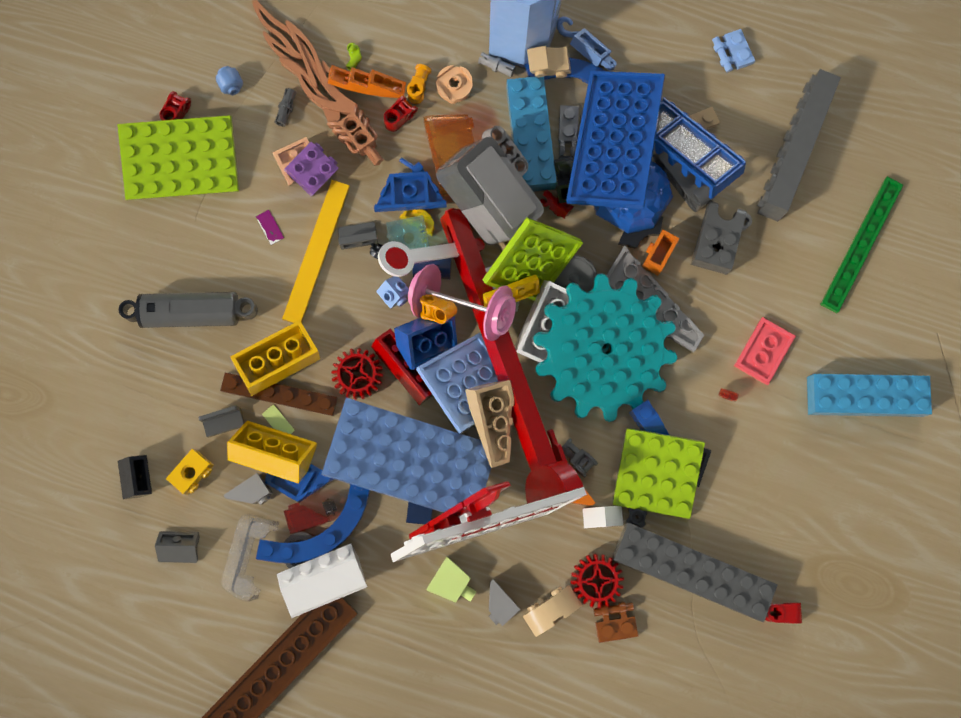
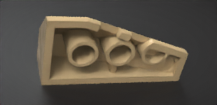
M510 380L482 384L465 389L469 409L490 467L493 468L510 462V426L513 423L511 412L512 406H514V396Z

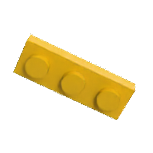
M536 274L506 285L511 288L516 302L540 293L539 278ZM497 289L483 294L484 307H488L489 301Z

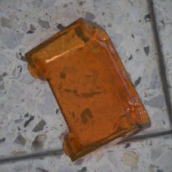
M468 114L429 115L423 117L424 128L436 172L462 147L475 142L472 133L474 123L472 117L469 118ZM438 181L441 196L449 195Z

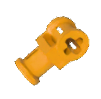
M424 64L416 65L415 76H412L411 82L407 86L408 99L413 104L423 102L426 80L432 71L431 68Z

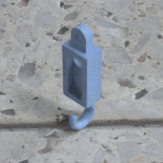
M568 17L559 18L557 29L561 35L573 38L570 43L571 46L596 67L603 65L607 70L612 71L615 69L617 63L609 56L612 52L585 28L581 31L573 32L565 30L563 22L572 25L573 21Z

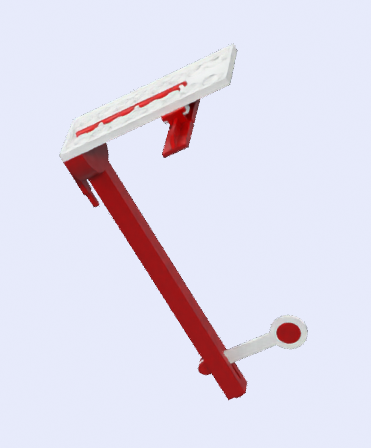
M450 208L445 211V214L440 219L449 244L409 249L400 242L391 241L385 243L379 250V264L386 273L392 276L402 277L407 275L415 263L454 257L471 303L484 306L483 294L493 290L492 286L486 285L482 280L487 274L480 252L485 248V243L480 238H474L468 219L460 209ZM472 308L498 381L510 380L514 396L511 417L513 418L514 426L531 470L525 484L527 504L519 507H510L502 512L492 514L487 506L493 504L499 498L500 492L511 485L506 481L485 487L410 533V540L404 542L405 546L391 554L393 562L548 515L587 495L577 472L568 464L560 443L558 444L553 429L547 430L546 434L509 331L501 335L497 340L490 341L486 339L484 334V311Z

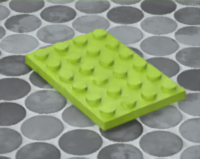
M232 116L117 124L125 200L239 192Z

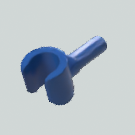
M402 157L399 161L410 168L412 172H424L420 162L413 165Z

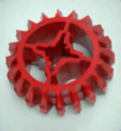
M361 348L357 349V354H355L353 349H350L351 355L344 351V359L339 356L337 357L340 364L333 363L337 370H332L331 373L337 376L333 377L332 381L338 382L334 387L336 389L341 388L339 392L341 395L347 391V398H350L353 394L354 400L358 399V394H360L362 399H365L364 393L366 392L371 397V389L376 392L378 391V388L374 385L382 384L377 378L384 377L382 373H378L383 370L382 366H377L380 360H374V353L368 357V350H365L362 354ZM360 359L354 367L346 366L349 362ZM366 361L372 366L373 376H369L364 372ZM360 370L363 376L355 378L352 372ZM343 372H346L351 377L349 387L343 382ZM359 382H369L365 387L355 389Z
M593 554V560L587 555L586 563L580 559L579 562L582 567L574 566L578 573L572 572L571 576L577 578L570 581L571 584H577V587H574L572 590L574 592L580 591L577 594L578 599L584 596L582 603L586 604L590 600L589 606L592 608L595 602H597L598 608L602 607V601L605 606H609L608 599L616 602L613 595L620 596L621 593L616 590L617 588H624L623 585L618 584V581H624V577H618V574H621L623 571L622 569L615 570L619 564L615 562L610 565L612 558L609 557L605 561L604 554H601L600 560H598L597 554ZM599 564L606 566L610 570L612 577H604L599 569ZM593 565L592 575L582 579L584 571ZM596 575H598V578L606 580L599 583L598 587L595 583L588 582L593 580ZM613 583L610 591L602 596L603 586ZM582 585H592L595 597L589 596L584 591Z

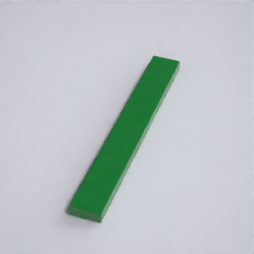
M888 176L885 177L820 303L821 306L836 314L840 311L903 184Z

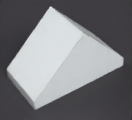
M621 506L582 509L584 528L623 526Z

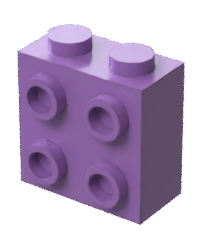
M312 142L284 169L310 196H313L339 169L336 166L338 163L331 156L327 157L323 153L324 149L318 143L314 144Z

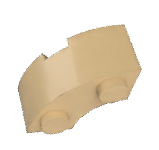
M541 46L527 49L529 69L532 74H535V77L556 75V78L567 77V74H571L567 47L550 48Z
M570 585L563 589L561 586L557 587L551 592V597L540 604L535 602L527 608L529 612L523 618L536 637L555 626L560 620L567 618L582 606Z

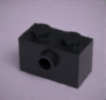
M147 455L130 456L119 460L118 468L123 500L152 494Z

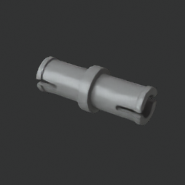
M484 52L481 53L480 56L482 58L479 57V64H483L492 68L494 72L499 71L512 78L514 75L512 72L515 73L516 66L503 62L499 57L494 58Z

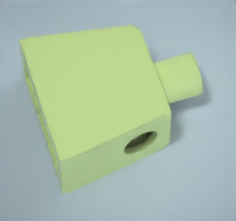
M446 557L426 589L453 602H457L460 595L471 602L477 592L467 586L471 578L448 557Z

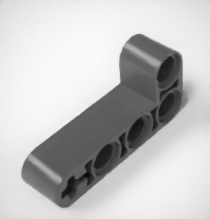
M665 151L660 155L657 153L653 155L656 164L667 173L668 180L694 212L699 211L714 199L709 198L710 188L704 184L700 188L696 186V176L690 173L685 177L682 174V165L677 162L673 166L670 165L668 154Z

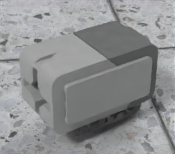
M494 126L485 130L481 140L462 147L436 172V178L481 238L489 245L510 241L526 217L536 221L544 211L542 203L522 177L528 170L527 160L506 131L500 126Z

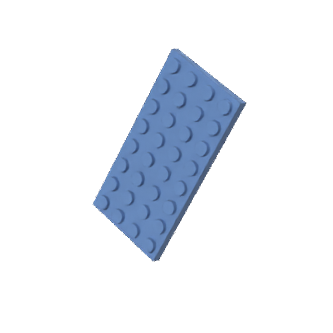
M346 398L321 475L444 513L485 488L491 467L482 442L479 439Z

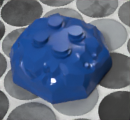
M652 161L644 209L594 206L595 214L626 233L654 228L673 199L667 173Z

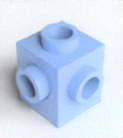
M396 276L385 280L376 291L390 309L397 305L401 307L408 301L409 288Z

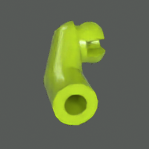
M355 43L347 45L351 58L346 65V68L349 70L352 67L356 68L362 59L360 48Z

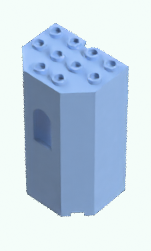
M491 0L489 55L494 58L499 57L503 62L524 68L525 64L529 63L527 49L541 46L550 47L557 27L561 0Z

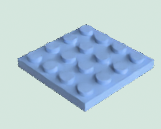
M480 333L418 366L416 369L459 434L475 425L465 389L499 382Z

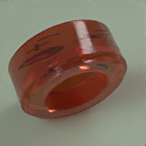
M720 388L718 394L719 397L736 402L739 394Z

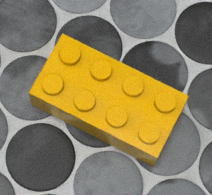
M300 320L230 356L251 396L320 360L319 352Z

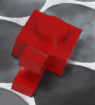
M548 190L543 193L547 201L544 199L539 200L543 207L550 206L549 209L555 215L564 219L574 208V206L567 204V202L559 203L558 197H554Z

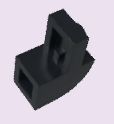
M573 157L554 159L559 203L567 202L566 199L574 162Z

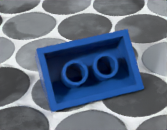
M455 316L443 324L420 317L394 328L396 346L411 370L458 345Z

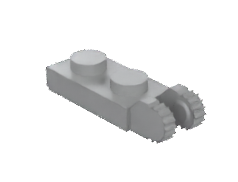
M560 105L559 156H564L565 143L571 144L570 154L575 156L578 139L579 106Z

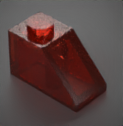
M299 503L289 505L288 510L284 511L290 534L331 522L329 517Z

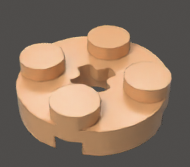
M450 65L443 68L437 76V92L444 100L451 104L465 100L472 92V76L464 67ZM451 81H458V87H451Z

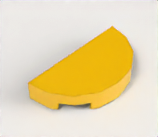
M423 209L404 211L399 217L431 236L433 235L434 221L427 211Z

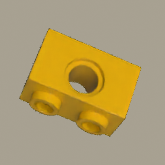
M191 449L168 475L166 480L182 494H192L198 489V483L201 479H205L211 474V468L214 464L199 451ZM191 468L195 469V476L193 478L188 477V471Z

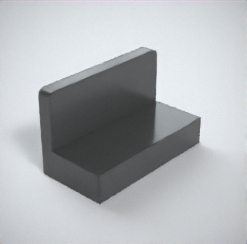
M375 222L338 228V241L341 250L378 243Z
M232 406L198 417L199 421L203 422L206 437L208 438L241 428L245 423L241 408L238 406Z
M159 531L155 543L158 562L197 563L198 555L196 548L200 538L199 532Z

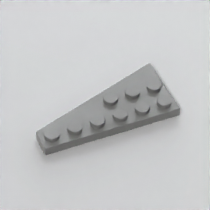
M624 246L607 273L610 286L613 289H619L623 286L626 279L634 278L638 283L636 295L639 299L646 300L651 295H658L662 303L656 311V318L661 322L672 321L676 325L675 332L667 337L688 350L695 352L704 334L690 318L686 317L680 310V307L670 299L666 291L650 273L646 272L640 265L641 263Z

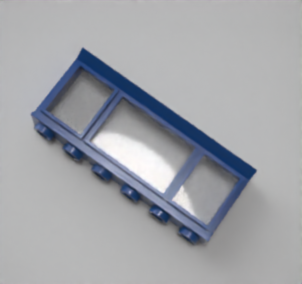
M663 97L656 131L655 152L660 155L665 151L668 154V162L672 166L677 162L682 165L681 172L685 177L690 173L696 176L695 184L698 188L704 184L710 188L709 198L712 199L744 173L746 161L741 155H737L727 144H723L714 134L705 130L700 123L691 119L686 112L681 111L673 102Z

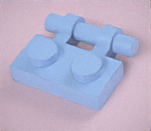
M741 29L725 34L723 36L724 42H721L719 37L712 39L714 43L713 48L718 53L721 59L720 64L724 67L726 73L733 70L731 64H734L737 70L754 64L755 59ZM726 49H728L731 57L727 56Z

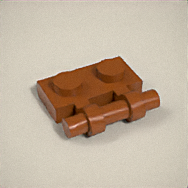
M618 602V605H602L601 608L593 609L594 616L602 615L603 621L595 622L599 643L639 637L635 616L627 617L626 611L634 610L632 602ZM609 614H620V618L609 620Z

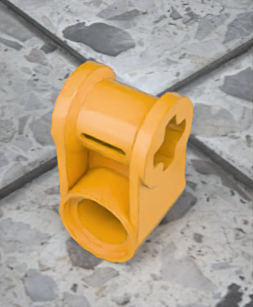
M423 295L420 297V303L422 304L420 317L443 324L457 314V306L450 300L434 295Z

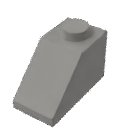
M256 473L226 493L224 497L226 499L262 505L270 500L269 496L273 492L265 483L262 475Z
M492 579L490 581L489 612L491 613L489 617L496 625L500 623L503 626L520 608Z

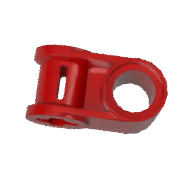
M175 91L170 92L167 101L159 113L161 120H167L170 116H173L171 120L183 119L190 109L191 99L181 97Z
M401 96L384 113V125L388 131L394 132L399 130L418 110L416 106H412L406 100L405 96ZM391 118L396 119L395 122H389L388 120Z
M801 603L771 604L765 620L775 623L801 624ZM775 611L776 614L771 616L770 612Z

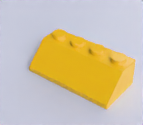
M246 421L227 442L229 461L299 483L308 472L317 447L316 442L251 421Z

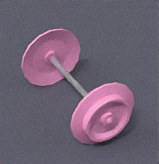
M434 264L426 265L412 279L408 292V302L413 315L420 318V312L422 311L420 297L423 295H434L484 311V334L486 339L490 341L497 340L501 335H504L513 322L516 301L511 288L506 285L499 287L490 299L488 307H484L440 293L441 273Z

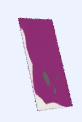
M269 210L255 216L271 245L284 238Z

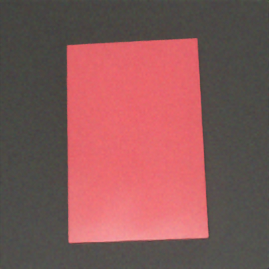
M762 317L734 367L769 385L796 336Z

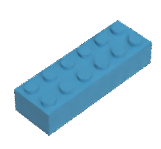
M544 77L507 79L506 91L512 141L528 162V170L522 177L533 192L555 190L557 181Z
M812 374L807 377L808 415L900 417L932 415L930 376Z

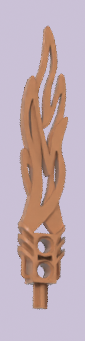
M252 0L253 7L262 25L275 35L285 47L263 31L266 42L279 57L281 65L299 79L306 96L323 109L328 121L327 125L333 129L332 132L338 136V140L346 144L353 154L359 152L362 157L367 155L374 166L380 165L384 159L375 149L377 147L375 140L378 135L370 126L369 118L366 117L365 119L364 112L362 110L359 111V105L343 95L337 86L327 83V74H329L330 69L324 61L320 63L317 53L307 37L294 24L286 20V25L271 16L258 0ZM261 13L272 24H274L276 27L287 33L292 38L300 53H298L292 47L289 41L280 32L272 28L262 18ZM303 43H305L307 47L310 49L311 53L313 54L314 60ZM274 46L278 47L294 59L303 60L307 71L299 63L285 56ZM314 75L334 101L329 100L319 91ZM305 82L315 91L317 96L310 91ZM356 125V128H355V129H353V130H349V129H348L350 126ZM367 139L366 143L359 144L360 140Z

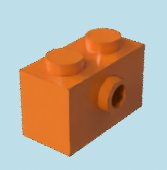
M662 230L656 242H651L647 248L648 256L642 267L658 276L679 238Z

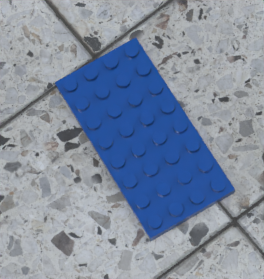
M590 71L566 199L567 204L644 209L665 74Z

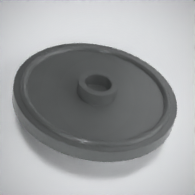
M574 255L554 284L566 289L568 284L577 283L583 291L589 292L594 288V280L598 274L596 268L588 259Z

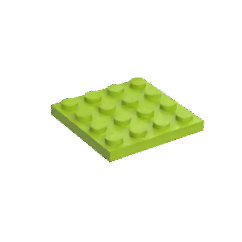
M526 217L482 280L486 285L499 288L536 274L539 278V288H541L544 280L552 283L555 282L583 242L580 238ZM537 294L534 295V296L528 297V298H529V299H532V300H535L536 297H537Z
M626 428L612 504L690 519L705 442Z

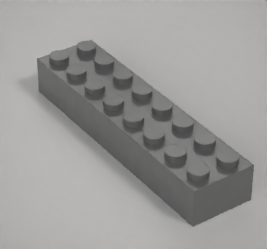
M819 69L816 75L812 74L809 82H806L802 91L804 95L799 99L796 106L798 110L790 121L792 126L790 130H787L783 138L785 143L777 153L776 157H778V160L773 164L770 171L772 174L770 180L768 179L763 190H765V193L757 203L759 207L757 214L778 222L789 211L841 77Z
M625 523L612 556V560L760 622L765 621L777 588V584L631 523Z

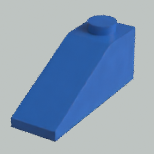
M646 400L629 412L640 430L669 435L649 400Z

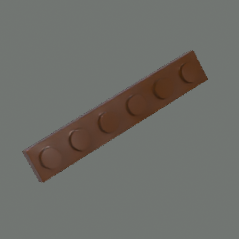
M226 372L220 389L224 393L328 416H334L338 399L334 396L280 384H273L251 396L239 375Z

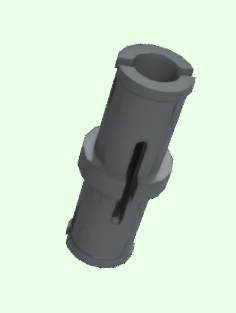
M291 88L285 89L283 99L278 105L279 110L274 123L281 127L286 126L289 114L293 110L292 105L297 92Z

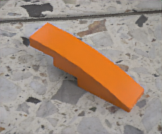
M334 65L330 68L327 82L346 90L389 98L404 96L406 82L373 69L370 73H366L353 67L350 71Z

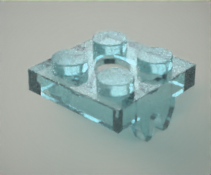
M423 215L386 223L389 242H400L409 249L430 247ZM408 232L414 235V241L410 244L404 241V235Z

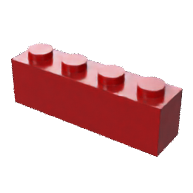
M390 328L377 337L371 348L420 406L432 397L433 394L417 370H411L396 346L395 333Z

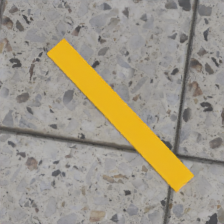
M331 180L282 317L284 321L295 323L300 320L301 323L303 322L350 186Z

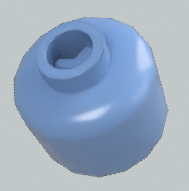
M225 66L218 70L215 78L221 92L230 95L238 94L243 86L239 72L230 66Z

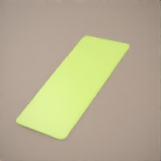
M272 405L262 413L273 429L288 434L295 431L275 405Z

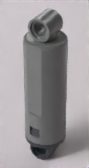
M236 292L139 294L136 303L132 300H125L119 305L118 311L129 322H137L140 328L236 326L239 322V317L246 320L253 319L257 315L258 308L249 298L239 299ZM245 305H251V309L248 312L244 313L242 311ZM134 307L133 314L128 315V310Z

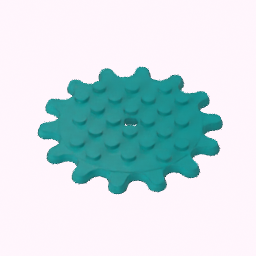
M601 273L595 277L594 288L589 292L583 291L577 283L568 284L566 292L569 301L566 306L559 307L553 303L545 306L544 313L552 321V327L547 332H537L533 337V341L537 346L544 347L548 355L544 361L536 365L535 371L539 376L551 375L556 379V385L550 392V398L554 402H560L566 397L575 399L574 413L578 418H585L593 407H599L603 412L604 419L608 422H613L617 418V411L621 405L627 404L633 410L644 402L643 393L647 389H653L657 392H662L666 389V381L659 375V370L661 366L674 364L677 361L676 352L668 350L664 346V339L675 332L676 325L672 321L661 322L656 318V311L662 303L658 295H651L646 300H641L637 297L638 283L634 278L626 279L621 288L613 289L609 284L608 276ZM606 343L611 344V351L608 354H604L602 351V346Z

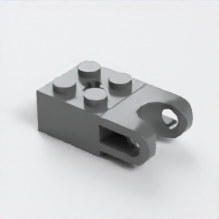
M710 201L705 210L691 265L727 275L733 268L747 212L746 210L738 209L731 220H724L718 214L719 204Z

